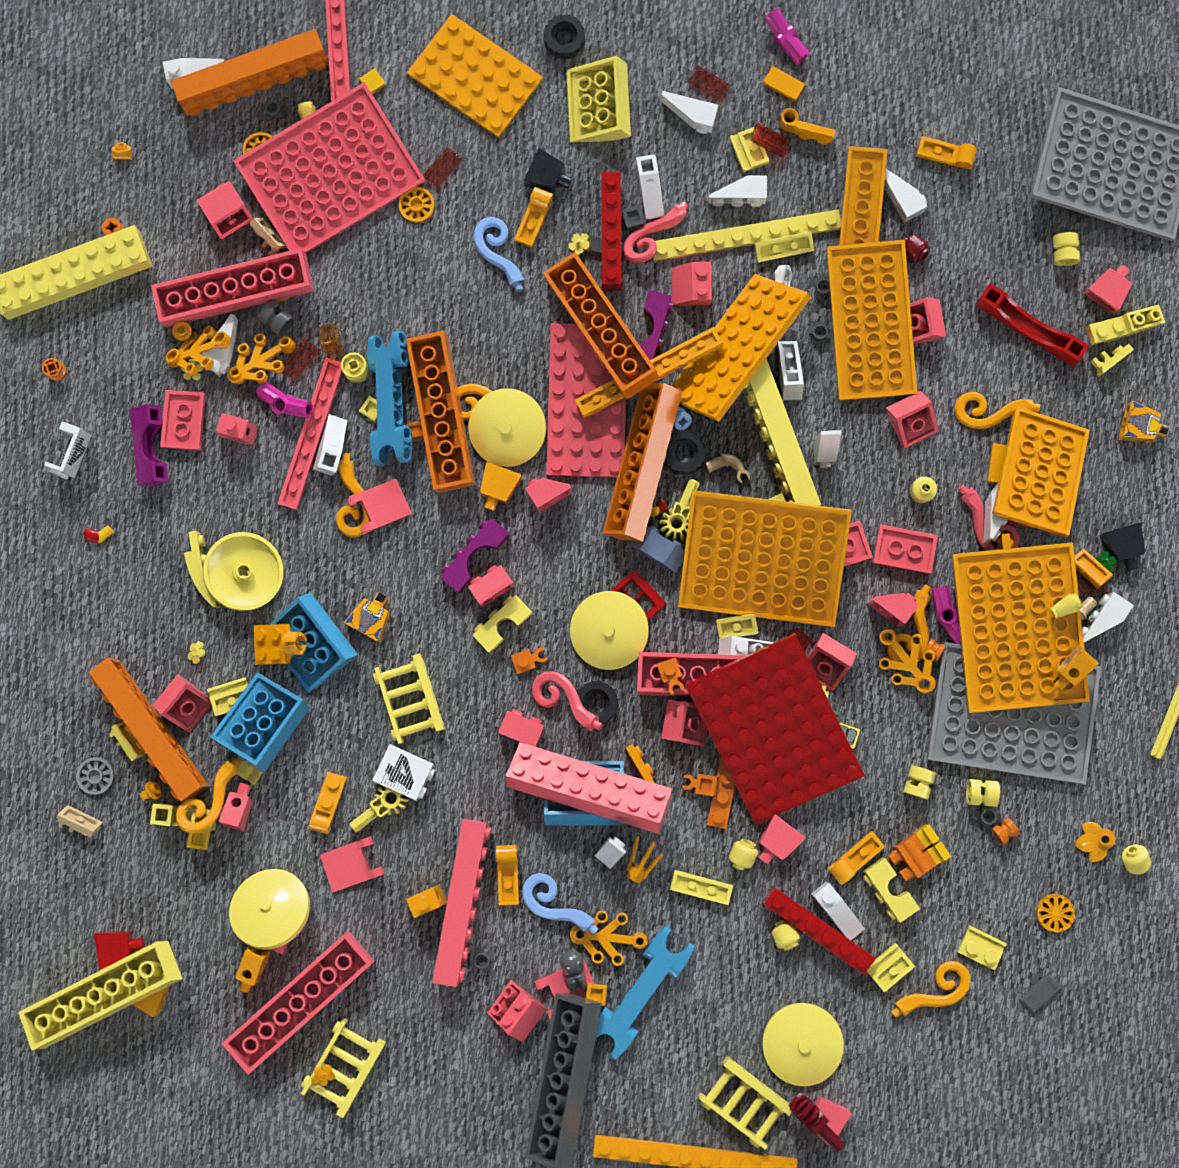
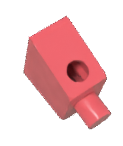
M1120 265L1116 271L1109 268L1084 292V295L1114 315L1121 308L1132 285L1131 281L1126 279L1130 270L1123 265Z
M221 414L216 433L218 437L253 446L258 427L247 420Z
M240 783L237 793H229L219 819L223 826L244 832L253 802L248 797L251 789L250 785ZM241 802V805L236 807L237 803Z
M774 814L759 840V843L765 847L759 858L766 864H769L774 856L784 860L806 837Z
M819 1096L815 1105L829 1120L827 1125L838 1136L852 1113L847 1108ZM817 1134L826 1144H828L819 1134Z

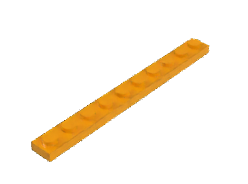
M595 1135L593 1157L683 1168H797L798 1161L797 1158L602 1135Z

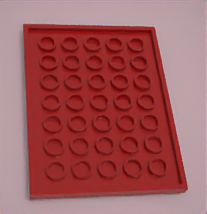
M796 633L686 683L685 686L755 825L772 818L774 814L779 815L865 777Z

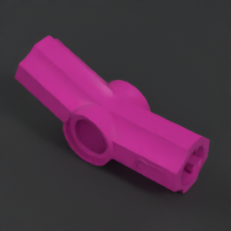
M779 8L774 9L763 17L774 35V42L780 45L781 50L786 51L796 65L809 56L810 52L798 39L796 30L787 23Z
M267 381L261 384L256 391L257 396L269 404L276 414H289L309 418L313 412L311 401L294 398L292 395H285Z
M949 585L931 589L936 610V621L942 625L953 643L960 644L959 621L953 606ZM944 611H947L950 615L948 621L943 619Z

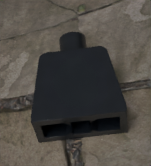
M538 148L524 178V186L533 189L537 187L544 191L555 193L558 185L568 189L572 178L563 174L565 171V164Z
M1141 522L1100 535L1110 557L1115 556L1117 562L1124 561L1127 572L1139 568L1136 557L1145 554Z

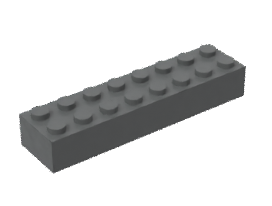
M572 993L555 994L525 1158L550 1168H572L602 1006L600 1002Z

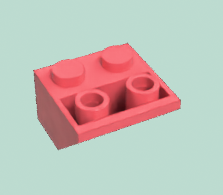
M230 180L196 200L220 239L225 238L253 220Z
M511 980L487 1014L508 1035L524 1042L547 1008Z

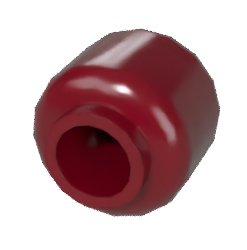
M916 234L910 237L906 236L903 239L905 240L907 260L911 263H921L927 258L930 252L927 241Z

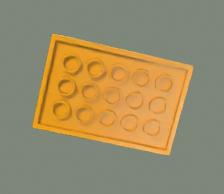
M453 14L449 16L407 72L408 76L498 138L543 80L540 74Z
M1017 406L1012 416L992 514L1065 538L1068 537L1090 430Z

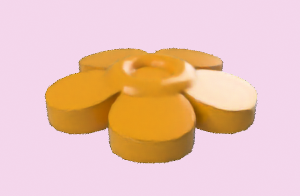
M325 1065L323 1070L321 1067L314 1069L315 1075L311 1080L314 1084L319 1083L320 1086H326L328 1084L327 1080H333L335 1074L332 1072L330 1065Z

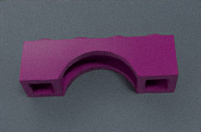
M652 290L648 292L643 313L651 319L654 330L646 341L638 343L649 360L655 358L656 350L661 349L663 339L660 336L662 332H666L669 322L665 319L667 313L671 314L674 305L671 302L672 296Z
M145 404L130 409L137 485L152 487L168 483L167 463L160 461L154 451L155 435L160 427L163 426L161 406Z
M492 518L489 521H483L479 526L480 531L477 535L473 534L467 540L466 544L468 545L464 550L460 549L453 558L455 560L452 564H447L440 572L442 574L440 578L459 594L472 580L468 571L471 556L482 548L498 550L510 536L509 532Z

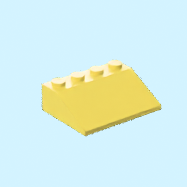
M618 56L567 69L570 142L615 141L631 137L627 63Z

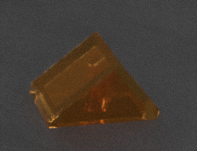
M338 322L319 326L320 345L325 355L344 351Z

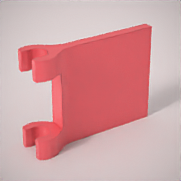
M397 479L351 495L347 499L350 506L362 502L370 522L361 525L360 529L363 535L412 514Z
M371 836L320 855L332 893L384 874L382 866L373 870L369 869L363 847L374 844Z
M583 959L584 970L582 974L586 978V983L594 984L593 979L585 963V960ZM562 969L534 981L538 990L549 985L554 999L556 993H572L585 998L586 988L580 989L577 987V990L573 992L569 990L567 984L568 976L563 973ZM553 1009L547 1011L550 1020Z

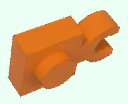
M544 648L536 649L533 654L528 649L511 655L517 674L536 668L534 662H546L548 660L547 657L543 659L538 657V653L544 651Z
M676 657L658 663L657 667L663 683L670 682V694L674 695L673 687L679 686L681 692H684L683 684L678 681L683 676Z
M698 774L697 779H695L691 775H684V778L690 779L691 783L689 786L682 785L683 789L692 790L696 788L695 794L716 797L719 777Z

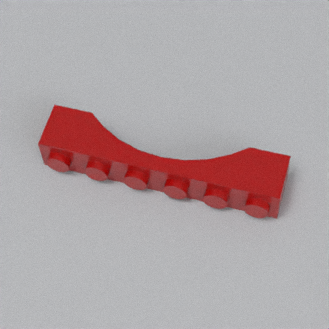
M601 172L602 290H621V172Z
M989 283L975 303V306L1071 367L1081 360L1089 347L1088 344L1077 337L1054 329L1034 318L1018 306L1006 292L992 283Z
M772 886L762 901L764 905L862 974H866L876 959L774 886Z

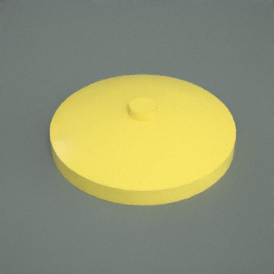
M499 389L486 394L474 406L469 418V437L474 449L486 461L503 467L517 466L532 459L541 449L546 437V419L539 404L528 394L515 389Z
M238 532L219 539L208 551L203 564V579L208 592L218 603L232 610L250 611L264 606L276 595L283 580V564L279 553L269 541L253 533Z
M615 591L599 592L586 598L575 610L570 624V637L577 654L591 666L604 670L623 668L634 662L639 657V652H643L649 636L648 620L642 607L628 595Z
M279 869L258 872L250 876L239 886L231 900L229 918L232 929L244 943L253 948L274 949L283 946L293 940L306 924L310 911L309 895L302 882L292 873Z
M794 1003L778 1010L768 1021L762 1038L763 1054L770 1069L783 1081L796 1086H812L823 1082L835 1072L843 1055L844 1043L839 1025L827 1011L810 1003Z

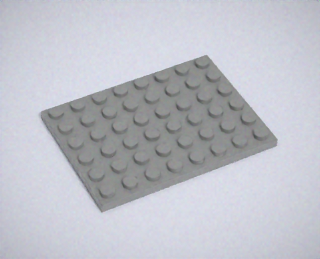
M1058 87L1055 91L1030 197L1172 242L1176 238L1179 225V125Z
M943 642L945 648L940 658L927 760L1086 784L1101 666H1096L1087 675L1090 702L968 713L961 644Z

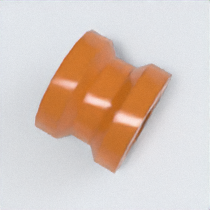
M108 218L102 224V231L105 235L124 229L123 225L115 218Z
M421 421L406 424L412 431V441L424 439Z
M931 638L925 651L933 650L936 655L933 661L937 663L945 645H939ZM926 653V657L933 658L931 653Z

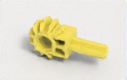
M690 479L680 502H676L674 508L669 509L670 516L666 513L663 514L665 520H660V524L664 525L661 528V532L668 530L665 535L666 538H669L672 534V540H676L677 535H679L680 540H684L683 533L687 535L692 490H698V481ZM678 520L682 526L679 529H675L672 527L671 522Z
M378 787V791L382 794H375V799L369 803L371 807L354 819L350 826L355 832H358L376 817L382 818L386 814L391 815L393 809L396 814H399L398 806L401 809H405L406 806L401 802H408L409 798H403V794L390 788ZM390 792L394 793L397 797L394 804L389 803L387 800Z

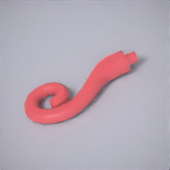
M682 202L680 205L676 204L664 217L634 230L627 237L623 246L626 259L632 263H643L650 260L657 251L656 242L652 238L642 237L678 225L687 215L686 209L689 205L686 202ZM635 244L638 249H642L645 246L649 247L644 253H635L633 251Z
M962 484L957 490L962 494L960 498L972 511L974 530L979 544L985 551L998 550V547L991 541L988 544H984V505L980 496L972 487L968 489ZM1008 523L1004 526L1001 525L999 531L1010 533V538L1013 539V548H1018L1020 536L1017 529Z
M548 671L536 677L532 685V695L540 706L553 707L559 702L560 690L555 685L548 687L551 693L550 699H545L542 695L544 684L555 682L564 690L573 716L578 723L590 731L594 728L599 731L601 730L603 724L598 721L599 718L584 708L574 686L564 675Z

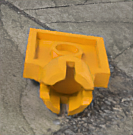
M289 624L254 625L255 665L291 664V656L302 655L306 651L307 645H299V641H307L306 636L302 632L290 631Z

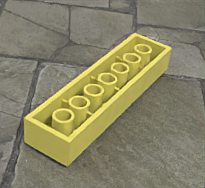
M133 225L0 274L1 315L10 320L153 267L140 231Z
M765 359L745 388L748 393L746 395L749 407L753 406L755 412L752 414L756 425L759 424L761 431H759L762 442H766L768 447L766 449L767 457L769 460H773L775 465L773 473L776 479H780L782 484L779 486L783 496H786L788 502L821 506L768 361Z
M155 942L18 1012L31 1050L45 1049L182 979L169 942Z

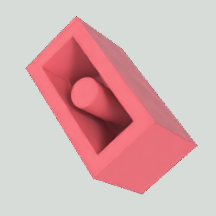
M515 709L512 712L507 711L498 733L536 747L544 729V726L541 725L542 720L532 716L530 720L524 718V713Z

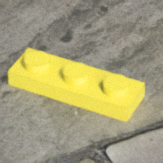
M811 231L754 243L757 262L814 251Z
M674 870L670 890L729 905L733 888L731 884Z

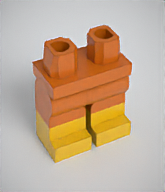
M924 824L894 846L895 850L887 856L894 866L901 861L906 865L905 868L898 872L903 881L919 878L939 863L951 857L943 843L938 841L940 839L930 824Z

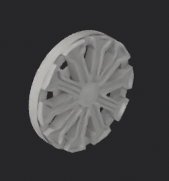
M99 757L85 760L81 763L76 773L78 786L84 792L92 795L106 792L114 781L112 765L107 760ZM91 761H94V768L90 764ZM99 761L103 762L101 767L98 769ZM86 765L89 771L84 770L83 767ZM106 766L109 768V770L102 772ZM83 773L86 774V777L81 778L80 775ZM110 774V779L103 777L104 775ZM84 781H88L85 786L82 784ZM102 781L107 782L108 785L105 787ZM93 784V790L90 791L89 787ZM97 784H99L101 788L100 791H97Z

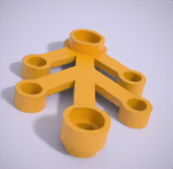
M207 326L201 336L196 332H192L191 337L178 350L171 349L166 354L167 364L172 368L180 366L189 376H194L198 372V367L184 360L191 357L208 371L213 368L214 361L209 357L202 356L201 353L217 347L227 349L231 345L230 336L224 331L216 334V330L212 326ZM207 338H208V339H212V338H213V341L204 344V342L207 340Z
M263 333L257 334L254 337L256 345L251 360L247 364H245V361L251 353V349L246 343L240 344L238 346L240 354L237 363L227 372L228 380L234 384H241L245 380L257 381L263 384L268 379L263 370L274 371L277 374L283 372L284 365L280 360H275L272 363L266 361L280 352L285 354L292 353L296 348L293 339L284 336L279 340L278 345L261 355L264 346L267 344V338ZM253 369H261L256 373L249 372Z
M890 628L884 629L880 634V641L884 645H890L903 662L883 657L879 661L880 668L884 670L890 668L910 671L915 678L904 677L903 674L897 672L891 677L892 683L894 685L916 686L919 692L925 694L932 692L936 685L935 679L931 676L932 661L936 656L935 652L929 649L923 653L925 662L922 673L917 665L923 637L920 634H914L911 637L912 647L911 655L909 656L896 640V632ZM891 633L892 639H887L885 634ZM913 638H920V643H915ZM926 653H931L933 658L927 659ZM887 660L889 666H883L882 661ZM899 676L901 678V681L896 682L894 680V677ZM927 680L929 686H924L922 681Z
M600 910L593 918L595 920L594 925L597 926L599 923L607 921L608 914L606 911ZM624 912L618 913L612 922L594 935L587 930L582 938H578L576 933L582 930L577 925L573 926L570 931L571 940L575 944H583L591 954L592 961L597 964L603 961L604 955L601 951L596 950L590 940L599 941L612 958V963L616 966H620L624 958L621 953L615 950L610 942L633 944L637 949L645 948L648 943L647 936L641 932L635 933L633 936L611 934L617 927L627 923L628 916ZM600 913H604L606 915V918L604 920H600L598 918V915ZM620 915H624L626 917V920L624 922L618 921V917ZM639 937L644 940L641 945L636 943V939ZM597 953L602 956L599 961L594 959V955ZM620 956L622 958L621 962L616 963L614 957Z

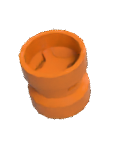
M48 358L42 364L43 373L50 379L60 381L66 376L67 370L65 365L57 359Z
M1010 818L1003 820L1001 827L996 825L991 829L994 835L997 834L999 836L997 840L1002 845L1008 843L1009 838L1020 834Z

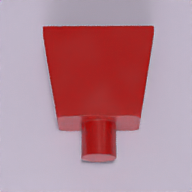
M131 931L98 932L94 934L99 971L130 956L135 951L145 948L143 937L132 939Z

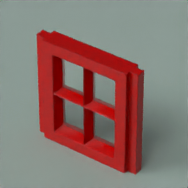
M634 569L611 591H621L623 594L631 597L624 587L632 581L641 591L634 600L637 602L645 595L654 605L645 612L647 620H649L667 603L640 573Z

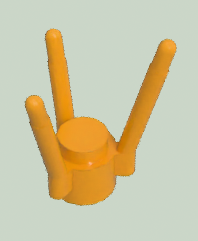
M636 836L630 861L626 868L628 871L626 877L640 884L642 879L645 880L650 871L663 855L659 854L647 869L644 867L655 845L653 841L640 864L635 863L633 866L639 842V836Z

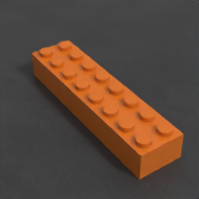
M316 29L176 78L171 80L177 100L186 115L196 116L202 110L215 109L224 102L232 103L238 97L251 96L255 91L261 89L268 90L274 84H285L291 78L304 77L313 70L321 71L329 63Z
M576 252L543 272L547 283L626 400L660 379L657 370Z
M444 331L408 338L406 343L433 490L437 493L475 486L476 483L448 335Z
M665 383L651 384L639 392L602 534L619 540L643 541L647 532L646 528L651 516L653 501L656 497L658 482L661 478L663 463L666 459V451L671 440L672 428L676 421L677 409L681 402V390Z
M108 657L89 671L92 676L90 678L91 682L96 687H100L103 692L101 694L103 699L107 703H111L115 708L113 710L114 714L118 719H122L126 725L124 727L131 736H135L138 748L142 752L145 751L147 753L149 763L160 771L159 777L165 784L168 783L172 788L171 794L176 800L185 801L195 798L209 787L119 660Z

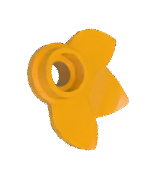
M1094 822L1082 824L1085 834L1077 839L1075 846L1082 851L1089 852L1090 862H1098L1107 856L1108 849L1115 844L1116 838L1114 833L1109 829H1102ZM1103 836H1108L1109 841L1104 843L1102 842L1101 838Z

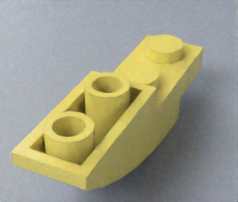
M1155 305L1126 313L1120 317L1090 324L1086 327L1091 344L1095 345L1148 330L1164 324L1165 320L1160 306Z
M198 531L189 532L191 551L185 552L184 556L191 578L205 600L211 606L221 608L220 603L208 592L203 579V564L207 555L203 552V547L206 546L205 538Z

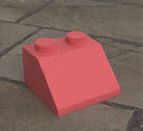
M690 262L671 268L673 306L711 305V262Z
M926 297L910 303L913 344L932 342L946 337L939 299Z
M921 391L886 408L890 423L904 449L939 432L932 402Z
M535 478L528 482V487L525 488L526 494L538 514L572 494L569 484L545 478L539 480Z
M494 565L486 571L487 575L482 578L478 576L470 582L471 585L468 588L482 608L515 587L501 565L498 567Z
M899 593L876 596L867 603L897 627L906 624L919 606L916 603V598L908 593L906 595Z
M823 633L807 658L820 684L833 692L851 668L857 653Z
M177 674L153 706L163 717L190 733L212 704L207 695Z
M668 700L661 739L705 747L708 729L695 704Z

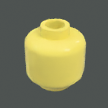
M920 477L910 486V495L918 503L931 501L937 493V485L929 477Z
M747 839L736 841L729 854L733 867L738 870L751 868L758 855L756 845Z
M1131 845L1122 852L1121 857L1129 873L1141 875L1151 867L1152 862L1144 846Z
M786 919L775 923L776 928L772 930L771 934L776 946L779 949H784V951L797 947L799 945L798 942L801 940L797 927L787 922Z

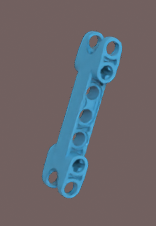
M401 330L392 333L387 348H385L383 340L379 335L369 337L367 344V364L370 371L376 372L378 430L372 431L370 434V449L372 460L378 467L387 464L392 449H394L400 463L409 462L412 456V431L409 426H404L401 367L408 365L409 354L406 343L407 337Z
M667 925L657 933L642 953L649 962L632 989H629L623 997L620 1006L618 1005L614 1012L607 1007H604L600 1012L596 1038L599 1035L608 1034L614 1039L615 1047L609 1055V1058L613 1061L628 1048L637 1035L638 1030L632 1027L631 1024L664 977L669 974L676 979L693 952L694 945L690 942L679 953H671L667 950L666 939L671 930Z

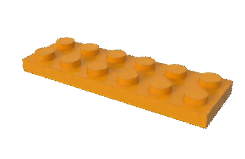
M848 147L839 245L879 242L888 149Z

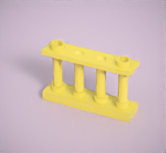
M422 654L413 655V661L410 664L383 673L380 667L375 668L376 673H373L376 685L380 684L393 726L391 734L394 741L402 744L404 743L403 736L430 727L432 729L435 728L437 732L445 730ZM414 671V673L418 672L419 679L416 683L391 691L387 690L384 680ZM416 690L424 691L425 698L423 701L396 710L393 709L390 699ZM422 709L430 710L431 717H429V720L402 729L399 728L397 717Z
M345 1018L342 1022L337 1021L332 1030L335 1034L315 1068L321 1067L323 1070V1067L326 1065L324 1062L329 1053L356 1067L359 1072L356 1079L353 1077L350 1079L332 1068V1072L335 1074L334 1079L347 1086L348 1094L346 1097H340L325 1087L314 1084L311 1080L315 1075L314 1071L311 1076H306L301 1085L304 1088L301 1092L302 1095H305L311 1089L337 1104L336 1107L339 1110L336 1115L344 1118L386 1044L380 1038L376 1043H371L345 1028L348 1021ZM341 1034L365 1048L367 1053L370 1054L367 1060L362 1059L361 1061L335 1046L334 1044L339 1035Z
M726 1056L722 1062L725 1066V1072L707 1097L700 1092L698 1095L701 1100L700 1104L707 1110L712 1108L750 1138L749 1142L759 1149L761 1146L766 1149L768 1146L762 1139L780 1114L783 1115L785 1112L787 1115H791L789 1103ZM737 1075L742 1079L740 1081L741 1085L722 1109L713 1101L731 1076ZM752 1087L758 1092L756 1094L757 1098L739 1122L730 1113L747 1089L750 1090ZM769 1100L774 1104V1110L758 1132L754 1134L746 1126L761 1105Z

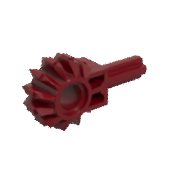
M799 1093L789 1104V1109L795 1117L812 1133L819 1134L835 1152L842 1150L845 1145L844 1142L827 1125L829 1120L806 1095Z

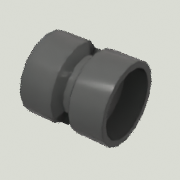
M275 300L269 301L258 315V319L266 326H270V329L278 337L284 335L295 322V317L287 310L283 311V307Z

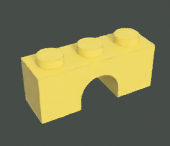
M517 595L514 597L509 596L502 603L504 606L499 611L495 609L488 616L489 620L485 624L480 623L474 629L475 633L473 636L489 654L504 641L498 634L500 622L511 620L519 627L533 614Z
M161 803L153 804L150 824L178 826L176 812L179 806ZM191 807L186 811V818L191 823H197L203 820L211 809H206L204 816L197 819L195 817L197 809ZM216 822L206 831L215 830Z
M880 858L863 870L865 876H863L864 880L870 887L874 886L877 891L875 896L881 904L884 902L889 909L886 912L892 920L896 919L901 923L920 909L909 892L904 891L897 896L890 894L888 883L897 874L886 858Z

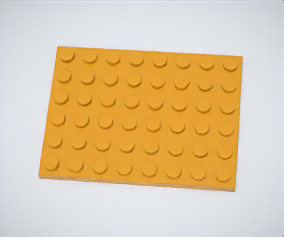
M692 490L678 607L736 615L755 614V617L835 627L852 510Z
M1073 543L952 554L968 713L1090 702L1087 676L1076 686L1069 682L1062 690L1053 683L1061 674L1057 667L1077 645L1084 649L1080 609L1079 612L1058 618L1054 616L1051 607L1068 594L1076 593L1079 598ZM1072 668L1069 671V674L1073 673L1075 668Z

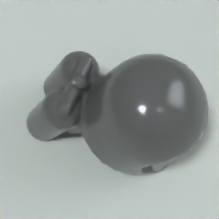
M576 950L565 951L561 955L560 965L563 973L568 976L567 984L569 990L573 992L577 990V987L580 989L586 988V978L582 974L584 962L581 954Z

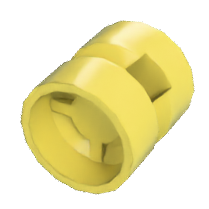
M1066 232L1053 236V248L1057 250L1054 252L1055 265L1066 266L1080 262V251L1076 249L1079 246V235L1077 233Z
M354 352L344 356L341 361V369L347 379L353 383H361L366 380L369 375V367L363 356Z
M911 765L908 773L910 780L906 781L903 792L928 800L931 792L929 785L933 784L936 773Z
M968 780L966 788V802L968 805L980 806L983 803L984 806H998L1000 798L998 781L986 780L982 783L981 780Z

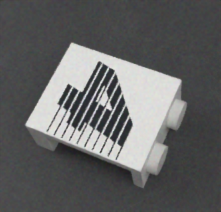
M62 422L59 429L72 436L71 442L61 467L45 462V466L50 468L49 472L67 480L68 476L75 478L92 435L79 427Z
M390 744L372 781L417 802L419 798L423 799L427 790L424 786L427 780H432L436 770L433 769L434 765Z

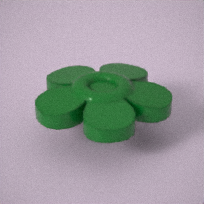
M1104 551L1101 553V557L1098 556L1095 559L1112 573L1115 571L1113 564L1117 563V559L1115 556L1109 557V552Z

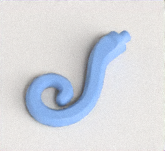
M494 217L482 219L475 227L473 235L477 251L488 262L504 271L510 286L515 287L516 292L522 291L524 278L521 271L513 262L490 251L483 239L486 229L496 227L500 230V236L495 238L492 234H487L486 240L492 246L503 245L507 241L509 234L506 224Z
M537 873L525 881L522 892L523 899L527 907L534 914L549 920L570 921L577 925L584 933L588 930L594 935L598 931V928L594 925L595 920L587 913L577 909H549L541 906L534 899L533 888L538 883H545L549 887L548 893L539 892L537 894V898L541 902L547 903L555 898L557 885L552 877L547 874Z

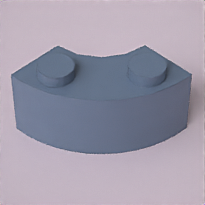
M651 525L646 528L647 532L643 541H631L629 543L637 551L674 573L677 572L684 561L685 551L682 549L684 546L676 540L671 542L659 534L660 531Z

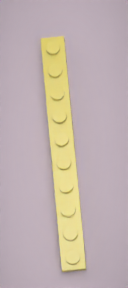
M839 209L655 241L657 251L653 259L656 262L754 245L755 242L811 231L812 234L840 230L841 219Z

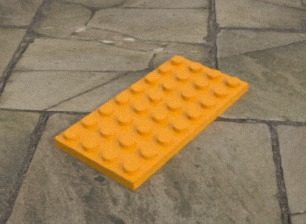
M905 240L827 246L838 400L846 401L917 394Z
M754 274L715 326L723 346L686 365L671 385L682 391L680 405L719 422L811 299L810 294Z

